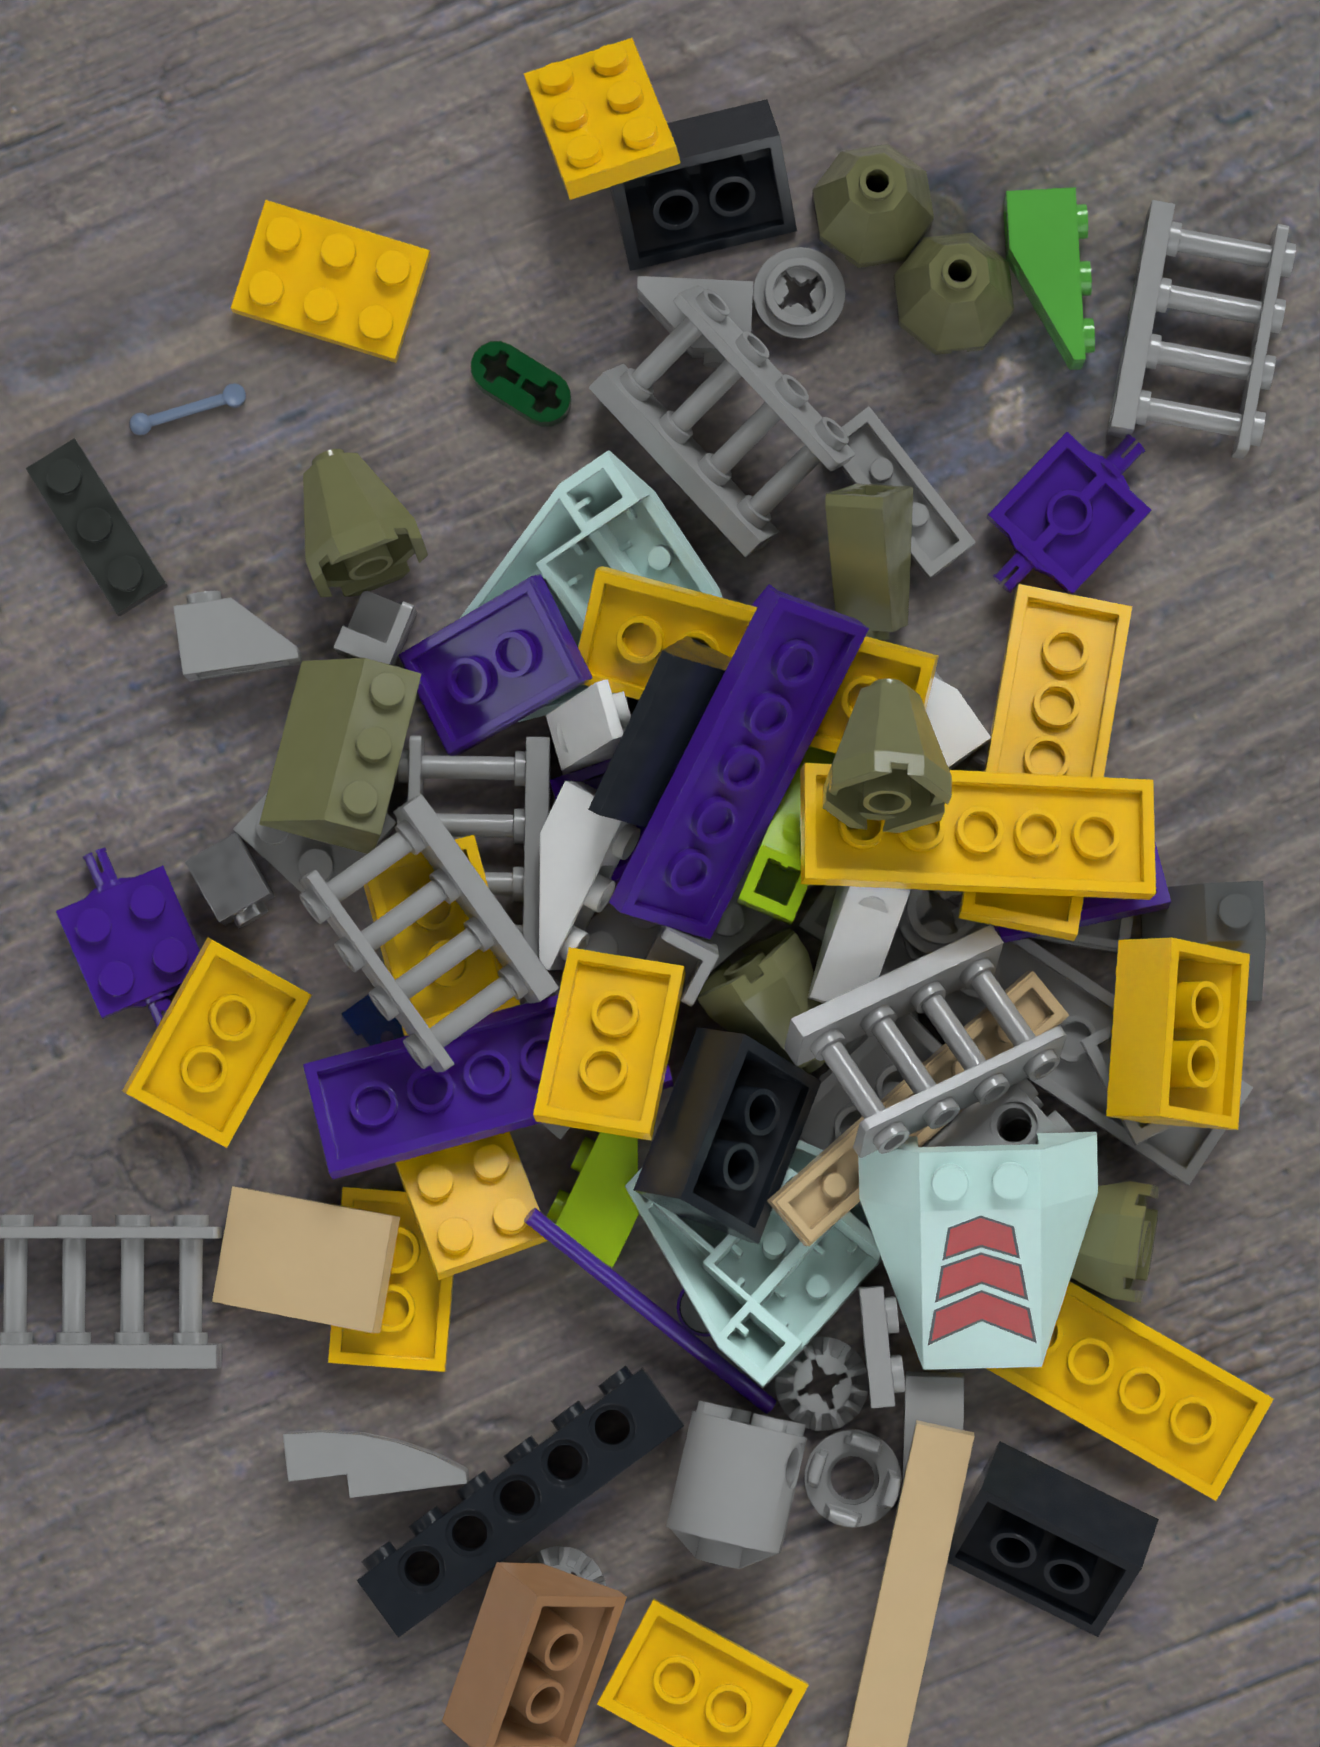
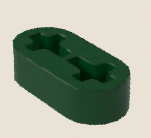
M490 341L481 345L474 352L471 360V374L476 386L484 394L529 422L541 427H552L561 423L568 416L571 408V391L567 382L560 375L512 345L502 341ZM503 355L508 358L506 363L507 369L518 377L519 380L516 384H513L507 379L498 376L491 383L486 380L488 373L483 362L487 358L491 361H497ZM527 383L542 392L547 390L550 385L556 387L555 397L560 406L556 410L546 407L542 413L534 410L536 406L535 398L523 389Z

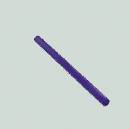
M533 1208L524 1219L526 1224L762 1412L767 1414L773 1409L776 1400L544 1214L536 1208Z

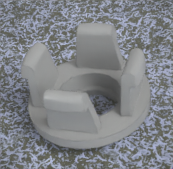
M843 1430L823 1439L810 1454L805 1468V1488L813 1507L825 1519L844 1527H861L878 1521L894 1506L901 1488V1470L894 1452L882 1439L862 1430ZM857 1456L866 1460L872 1467L874 1473L873 1485L870 1491L863 1497L846 1499L838 1495L831 1483V1471L842 1458Z

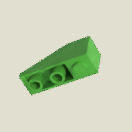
M1076 187L1006 191L1003 200L1006 260L1009 262L1011 270L1069 370H1081L1086 360L1085 353L1095 352L1093 318H1083L1082 296H1091L1092 292L1090 261H1080L1079 239H1088L1087 205L1077 204Z

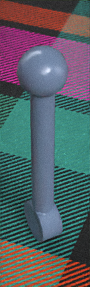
M236 383L229 384L225 387L223 393L149 416L145 413H136L130 418L129 427L134 434L145 435L151 430L152 426L226 404L229 407L238 408L244 404L246 393L241 385Z

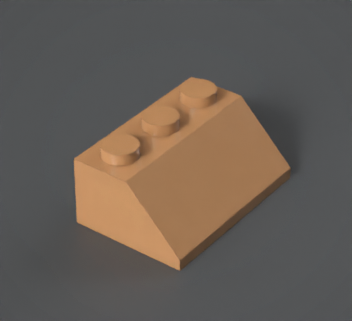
M496 1562L442 1722L470 1747H575L627 1596L618 1590L542 1563Z

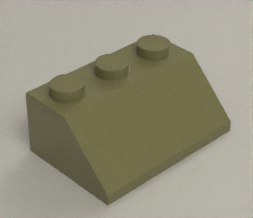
M368 658L302 661L259 825L366 854L376 847L382 833L422 673Z

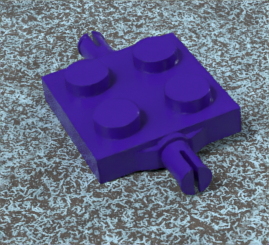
M1066 432L987 515V519L1009 539L1016 552L993 575L994 580L1000 585L1014 569H1017L1003 585V589L1012 593L1013 589L1034 569L1048 575L1067 594L1073 595L1149 515L1151 509L1130 490L1122 475L1145 452L1144 447L1138 442L1124 458H1121L1136 440L1134 437L1127 434L1120 444L1104 458L1088 451L1071 434Z
M104 847L95 850L104 870L102 873L92 852L82 857L86 862L96 888L84 899L61 908L56 913L101 1018H107L128 1008L148 1006L154 1023L158 1027L163 1018L162 1013H166L171 1004L169 997L180 988L200 949L164 866H160L137 877L118 879L106 852L107 850Z

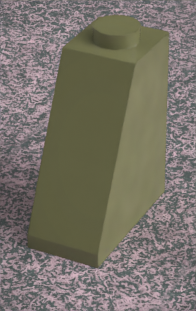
M857 483L826 493L825 496L835 611L855 618L868 627L867 637L889 640L890 632L908 625L913 487Z

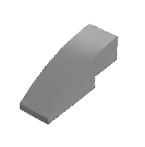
M337 1430L296 1431L283 1434L288 1482L347 1475L350 1498L465 1484L470 1480L469 1468L437 1452L398 1439L364 1432Z

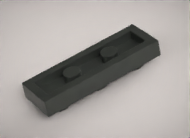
M75 438L26 468L119 617L168 587Z

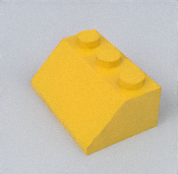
M1172 937L1118 940L1109 1082L1107 1086V1117L1150 1124L1238 1130L1250 954Z

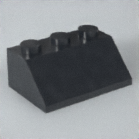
M768 99L667 123L676 144L681 163L609 187L630 271L797 231L780 134Z
M689 636L662 650L588 810L600 816L647 827L732 659L731 657Z
M697 1027L633 1190L672 1213L748 1242L759 1244L772 1211V1206L767 1200L781 1188L822 1081L796 1067L793 1063L745 1034Z
M999 1441L979 1475L955 1525L947 1563L1099 1637L1141 1571L1159 1519Z

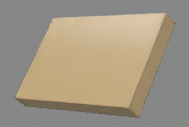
M232 1187L212 1302L369 1333H380L400 1217L248 1188Z

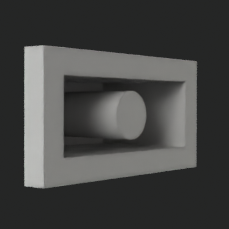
M638 276L637 278L638 299L669 333L686 317L673 300L680 292L697 285L703 289H709L720 296L730 310L728 316L743 332L751 333L754 281ZM703 334L686 350L692 358H704L703 365L706 367L718 368L725 360L724 356Z
M204 591L189 594L186 596L187 604L173 606L182 672L188 681L301 665L303 661L302 653L296 645L234 599H222L221 591Z

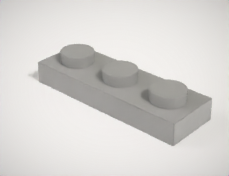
M870 406L841 427L848 436L849 442L847 445L855 452V456L848 463L841 466V469L853 484L913 487L911 558L928 580L932 579L975 545L976 542Z

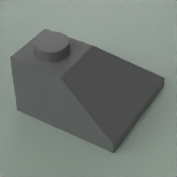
M1263 881L1167 887L1171 899L1168 909L1140 914L1141 939L1172 937L1250 954L1247 1002L1262 1001L1266 948Z

